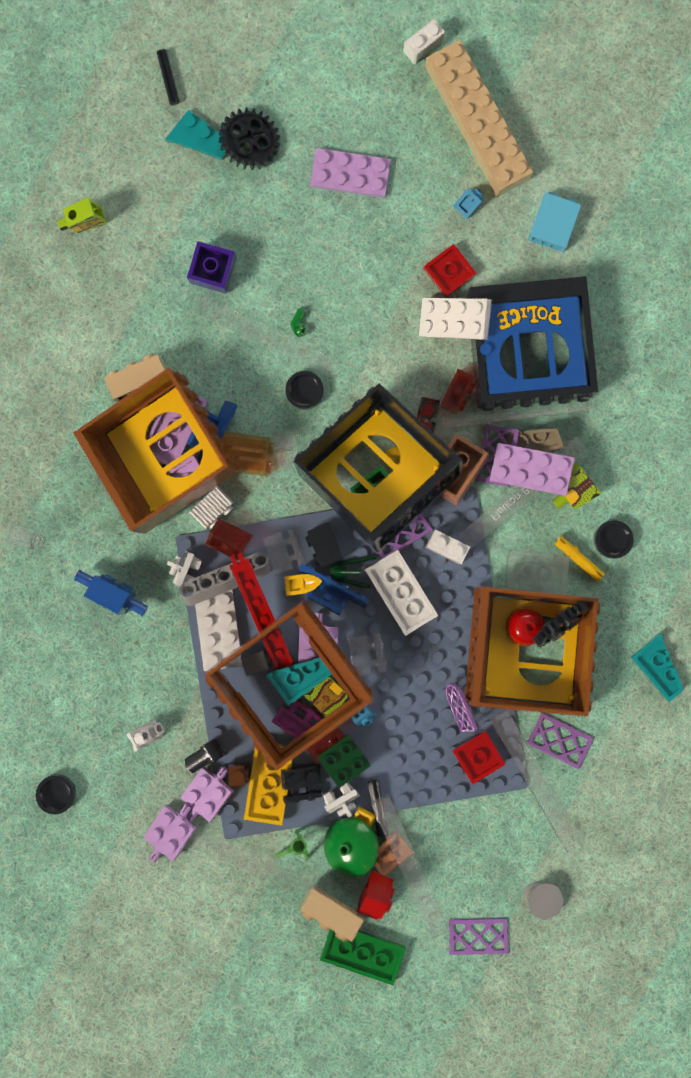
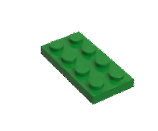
M330 929L320 961L394 986L406 946L358 930L352 942L348 939L345 942L336 936L335 931Z

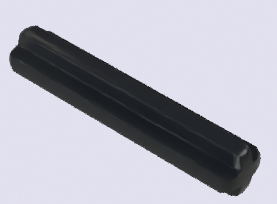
M161 49L156 53L170 105H177L180 101L167 51Z
M373 779L368 781L373 814L376 815L377 836L386 837L389 832L379 780Z

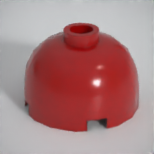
M519 608L514 610L507 618L505 629L507 636L517 645L530 646L536 644L533 638L542 630L541 628L545 625V622L540 613L534 609Z

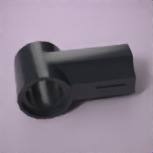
M213 739L201 746L200 750L185 758V766L193 774L207 764L210 765L219 760L224 754L216 740Z

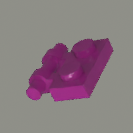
M300 698L294 701L289 709L282 705L272 720V723L294 738H297L313 726L309 723L311 718L318 722L322 716L316 712L314 707L311 706L310 708L301 702L302 699ZM297 708L306 714L304 718L294 713Z

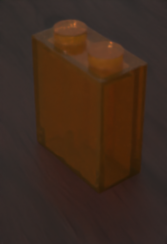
M224 431L223 439L229 447L227 451L230 456L233 455L238 461L237 467L239 472L237 473L266 477V474L271 471V462H268L269 454H273L274 443H271V438Z

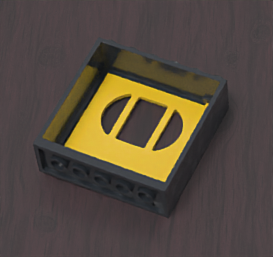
M380 383L375 387H371L361 400H356L349 411L342 413L338 417V421L333 425H329L319 438L313 439L309 447L304 451H300L293 460L298 475L377 553L463 474L462 459ZM383 436L392 440L400 451L399 465L392 461L368 437ZM361 442H364L393 470L376 487H373L344 459ZM341 464L369 492L356 494L346 490L337 478L338 465Z

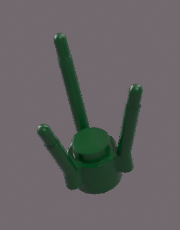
M376 556L338 561L337 564L331 565L330 576L332 579H337V582L370 589L371 585L345 579L348 577V574L363 573L362 570H348V567L345 565L376 559Z

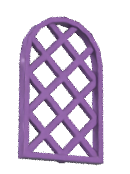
M448 684L445 689L446 697L460 732L478 730L463 692L456 684Z

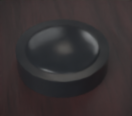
M299 371L288 379L285 392L289 402L294 407L301 410H309L321 402L324 395V387L321 379L315 373Z
M611 520L602 523L596 529L593 540L596 550L602 556L616 559L629 553L633 546L634 537L628 525L621 521Z
M50 775L39 783L35 794L36 802L48 814H61L67 811L76 799L75 785L64 775Z

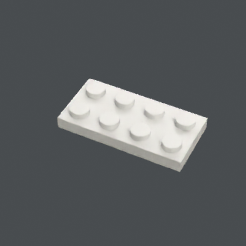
M423 298L419 336L487 340L491 300Z
M398 550L365 569L405 636L438 616Z
M232 590L195 604L204 671H208L240 646ZM241 654L221 669L242 666Z

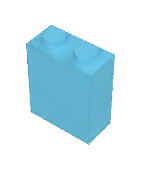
M545 192L527 240L564 252L581 205L577 204L573 199H563L556 193Z

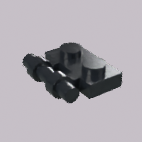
M312 764L281 769L282 789L290 791V795L283 796L285 804H297L303 800L315 801L316 798L322 797L321 790L314 791V785L321 784L320 765ZM306 787V792L298 793L297 788Z

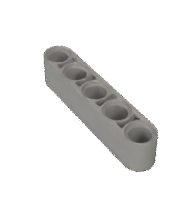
M258 552L245 557L249 559L257 579L270 573L271 565L266 553ZM231 564L181 584L179 593L184 604L192 606L239 587L230 568Z

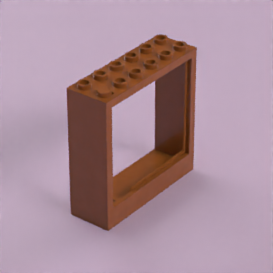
M304 599L228 654L204 674L206 676V683L211 688H215L218 692V699L223 704H227L230 708V715L233 719H238L242 725V731L245 735H250L256 750L262 751L268 766L274 767L276 771L371 703L374 696L373 691ZM293 616L298 626L309 637V644L350 699L281 748L241 693L234 689L220 669Z

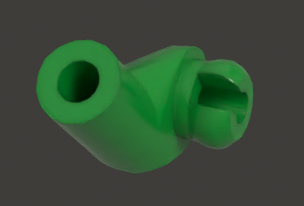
M299 308L291 321V327L297 337H302L307 333V329L302 323L306 312Z

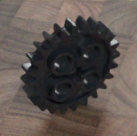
M246 107L244 113H242L239 108L237 115L232 111L230 117L226 116L225 122L221 124L222 129L219 130L221 137H219L218 142L223 144L220 150H226L224 157L231 156L230 163L234 160L237 161L236 167L243 164L245 170L247 165H250L251 170H254L255 165H257L261 169L262 163L268 166L269 160L273 161L274 155L278 153L276 148L280 146L278 142L280 135L276 133L279 129L273 128L274 121L268 122L269 115L262 117L263 111L256 114V110L253 108L251 113ZM251 126H257L259 129L255 130ZM233 131H239L241 135H236ZM258 143H264L266 147H260ZM245 148L248 152L244 153L240 149Z
M581 601L572 607L565 608L556 615L557 617L552 618L542 626V630L534 636L533 641L541 648L551 641L558 640L566 634L565 631H570L581 621L580 619L589 611V607L584 601Z

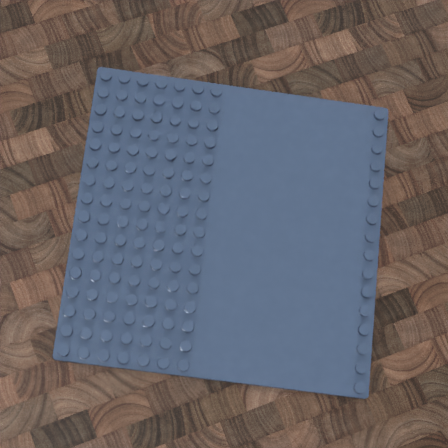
M475 487L469 488L458 506H455L441 496L433 501L422 512V515L433 530L399 551L438 614L437 617L406 636L365 569L382 560L380 554L334 510L176 537L178 556L181 557V560L185 551H188L202 561L198 570L190 567L187 574L195 578L231 564L230 556L234 555L236 561L240 560L237 553L241 552L244 558L258 552L266 553L269 557L271 571L266 576L259 578L258 581L275 620L303 599L314 613H323L322 624L328 627H338V646L374 693L373 701L368 704L370 710L377 715L373 719L372 724L367 727H360L350 717L292 759L291 768L312 764L320 765L321 784L314 785V791L321 790L322 797L316 798L315 801L303 800L297 804L286 803L282 825L244 820L250 782H247L245 786H229V772H227L223 780L234 791L220 810L225 839L348 818L346 813L339 817L337 811L340 809L331 814L326 811L324 807L326 803L323 796L333 791L338 799L343 794L317 758L319 754L346 735H350L371 764L368 769L348 782L360 795L359 798L352 801L356 807L350 810L352 813L351 817H354L359 806L373 813L368 781L373 779L379 780L385 813L527 788L515 711L511 709L471 706L468 704L478 730L460 732L445 692L446 686L454 683L465 696L475 587L493 588ZM414 521L404 528L403 531L412 533ZM417 522L416 534L427 530L424 524ZM329 523L343 558L339 561L376 556V559L345 565L348 567V570L363 571L362 574H348V577L345 579L371 585L370 589L337 582V579H333L338 584L343 583L350 588L349 590L354 593L359 592L365 595L366 599L369 600L366 609L348 600L339 616L306 598L307 594L286 596L284 577L300 575L301 573L298 571L301 564L305 566L306 564L311 565L316 569V572L330 576L331 565L338 562L336 561L324 567H321L320 564L316 565L312 554H315L313 546L309 547L305 539L308 536L307 531ZM434 530L470 546L462 564L459 565L425 548ZM400 533L397 544L403 545L410 540L411 535ZM396 537L390 542L395 543ZM386 545L382 549L384 555L393 551L394 546ZM237 587L232 589L241 646L259 631L240 588ZM186 605L208 741L215 739L224 754L222 758L212 763L213 772L217 774L222 766L229 769L230 763L250 762L251 776L255 751L253 739L250 735H245L241 729V723L230 715V708L227 704H223L218 699V692L215 688H211L206 683V676L204 674L207 671H204L196 608L195 605ZM292 616L278 627L294 663L297 664L299 626ZM259 640L244 651L241 657L263 649L267 653L263 640ZM273 663L269 664V669L250 676H246L243 664L239 667L220 669L234 689L241 693L279 745L286 746L296 739L272 723L273 718L282 705L288 709L292 705H287L265 675L268 672L275 671ZM304 695L300 697L302 699L301 702L310 708L311 706L314 707L316 712L322 715L319 721L326 717ZM349 696L346 698L344 703L350 699ZM484 696L486 698L513 700L512 698ZM298 708L294 712L301 718H304L306 715ZM311 718L309 721V723L312 725L318 723L313 718ZM485 730L506 765L472 785L452 749ZM306 787L297 788L298 793L306 792Z

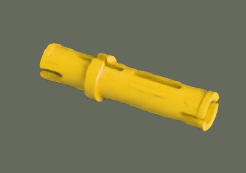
M563 535L554 542V545L566 554L565 557L567 559L573 560L595 582L601 580L605 575L604 572L578 550L579 548L576 545L573 546Z

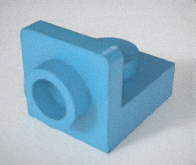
M468 188L453 206L468 219L480 204L485 202L482 198L484 195L477 188Z
M367 705L351 716V719L356 725L367 727L373 723V719L377 715Z

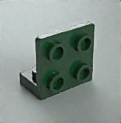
M346 735L317 756L339 789L371 766L365 754L363 755L350 735Z

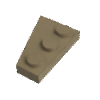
M557 428L519 431L517 447L548 453L565 447ZM507 433L503 436L509 445L513 443L514 433Z

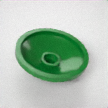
M348 817L336 821L330 826L324 839V852L329 864L336 872L343 876L359 877L373 868L377 861L379 846L376 835L371 827L360 819Z

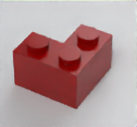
M372 871L360 895L356 912L375 920H382L385 912L389 913L392 906V901L390 900L395 891V888H392L394 879Z

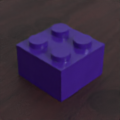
M197 241L187 275L189 283L226 294L237 258L235 251Z

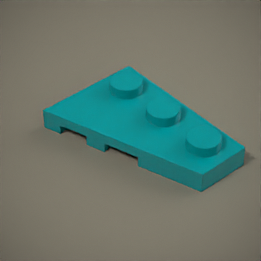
M189 109L165 139L167 142L199 151L205 155L220 160L224 159L226 150H220L223 143L218 142L219 137H221L219 132Z
M658 633L630 658L666 701L670 702L684 689L672 664L662 634Z
M320 657L268 672L265 675L289 706L331 676L332 673Z

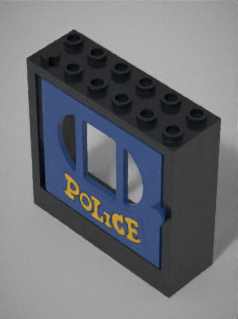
M587 276L470 287L466 296L467 299L491 300L487 340H484L483 344L482 340L471 339L477 408H482L483 411L494 410V407L501 406V409H511L514 405L519 404L520 407L524 408L531 407L534 403H539L540 406L550 405L554 401H558V404H566L574 399H577V402H586L598 393ZM544 331L546 333L550 377L524 379L519 334ZM552 332L559 334L565 340L569 349L568 364L559 375L556 374ZM509 336H513L517 379L509 376L500 362L502 344ZM484 355H485V357H486V367H487V377H488L489 395H488V391H487V381H486V371H485Z

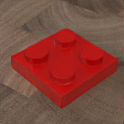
M454 243L423 266L425 272L445 298L477 274Z
M485 730L452 749L472 785L506 765Z

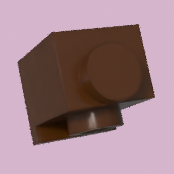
M250 762L230 763L229 786H245L247 782H250Z

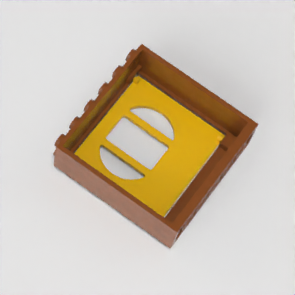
M169 367L73 432L131 532L147 533L239 472L237 467L238 461L233 455L230 456L227 451L229 448L224 439H220L217 434L219 432L218 428L213 422L210 423L208 420L209 414L203 406L199 405V397L195 391H191L188 387L190 384L184 374L181 375L177 370L174 371ZM169 412L182 415L181 418L147 440L149 426L158 416ZM187 422L199 444L162 468L151 449V445ZM203 450L201 463L193 473L180 478L168 475L169 471Z
M475 587L465 687L467 703L471 706L588 717V713L592 708L590 692L593 691V681H591L592 673L595 671L593 654L597 650L595 634H597L599 627L598 622H596L597 614L600 612L598 598ZM493 596L530 599V601L493 598ZM541 600L572 604L584 601L589 607V611L580 619L581 621L570 631H565L566 634L559 638L564 639L562 666L518 661L520 645H517L507 636L505 629L506 620L514 610L531 608L539 612L541 616L555 618L562 610L573 605L544 603ZM519 668L558 671L561 674L551 683L536 685L524 679L519 672ZM484 696H494V697H504V698H515V699H526V700H537V701L558 702V703H569V704H571V705L551 704V703H540V702H529V701L508 700V699H497V698H486V697H484Z

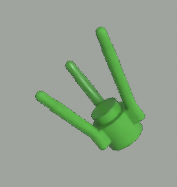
M297 830L294 832L296 839L291 842L290 848L275 854V857L278 858L292 852L295 855L303 854L305 859L309 860V852L306 850L307 844Z

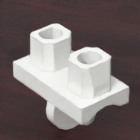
M185 551L182 560L181 557L176 556L174 563L168 561L167 565L171 566L169 574L175 575L172 583L180 587L184 582L194 579L195 577L187 574L190 567L198 570L202 561L188 551Z
M153 720L126 735L131 740L135 752L162 738V734L165 731L160 722L156 723V720Z
M349 783L340 788L343 794L342 797L337 799L333 791L323 796L326 806H324L326 811L331 814L340 809L337 811L339 817L345 813L348 817H351L352 813L350 810L356 807L352 801L360 797L358 791L353 789Z

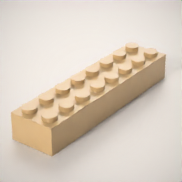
M458 40L426 57L425 68L496 197L530 180L533 171L461 41Z

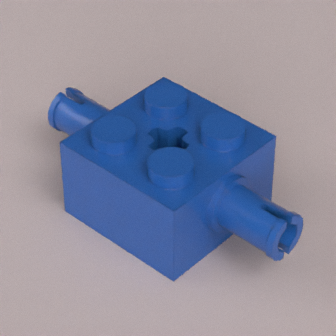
M79 570L74 577V581L88 587L84 597L118 615L125 614L127 609H130L143 617L148 609V605L134 599L136 593L132 592L133 588L125 583H115L116 579L110 575L102 574L101 576L95 575L92 577Z

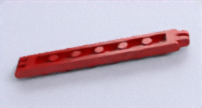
M240 552L237 553L240 559L238 562L234 555L230 556L233 563L230 565V568L255 625L260 632L275 621V618L249 559H244ZM279 627L262 638L275 670L295 664Z

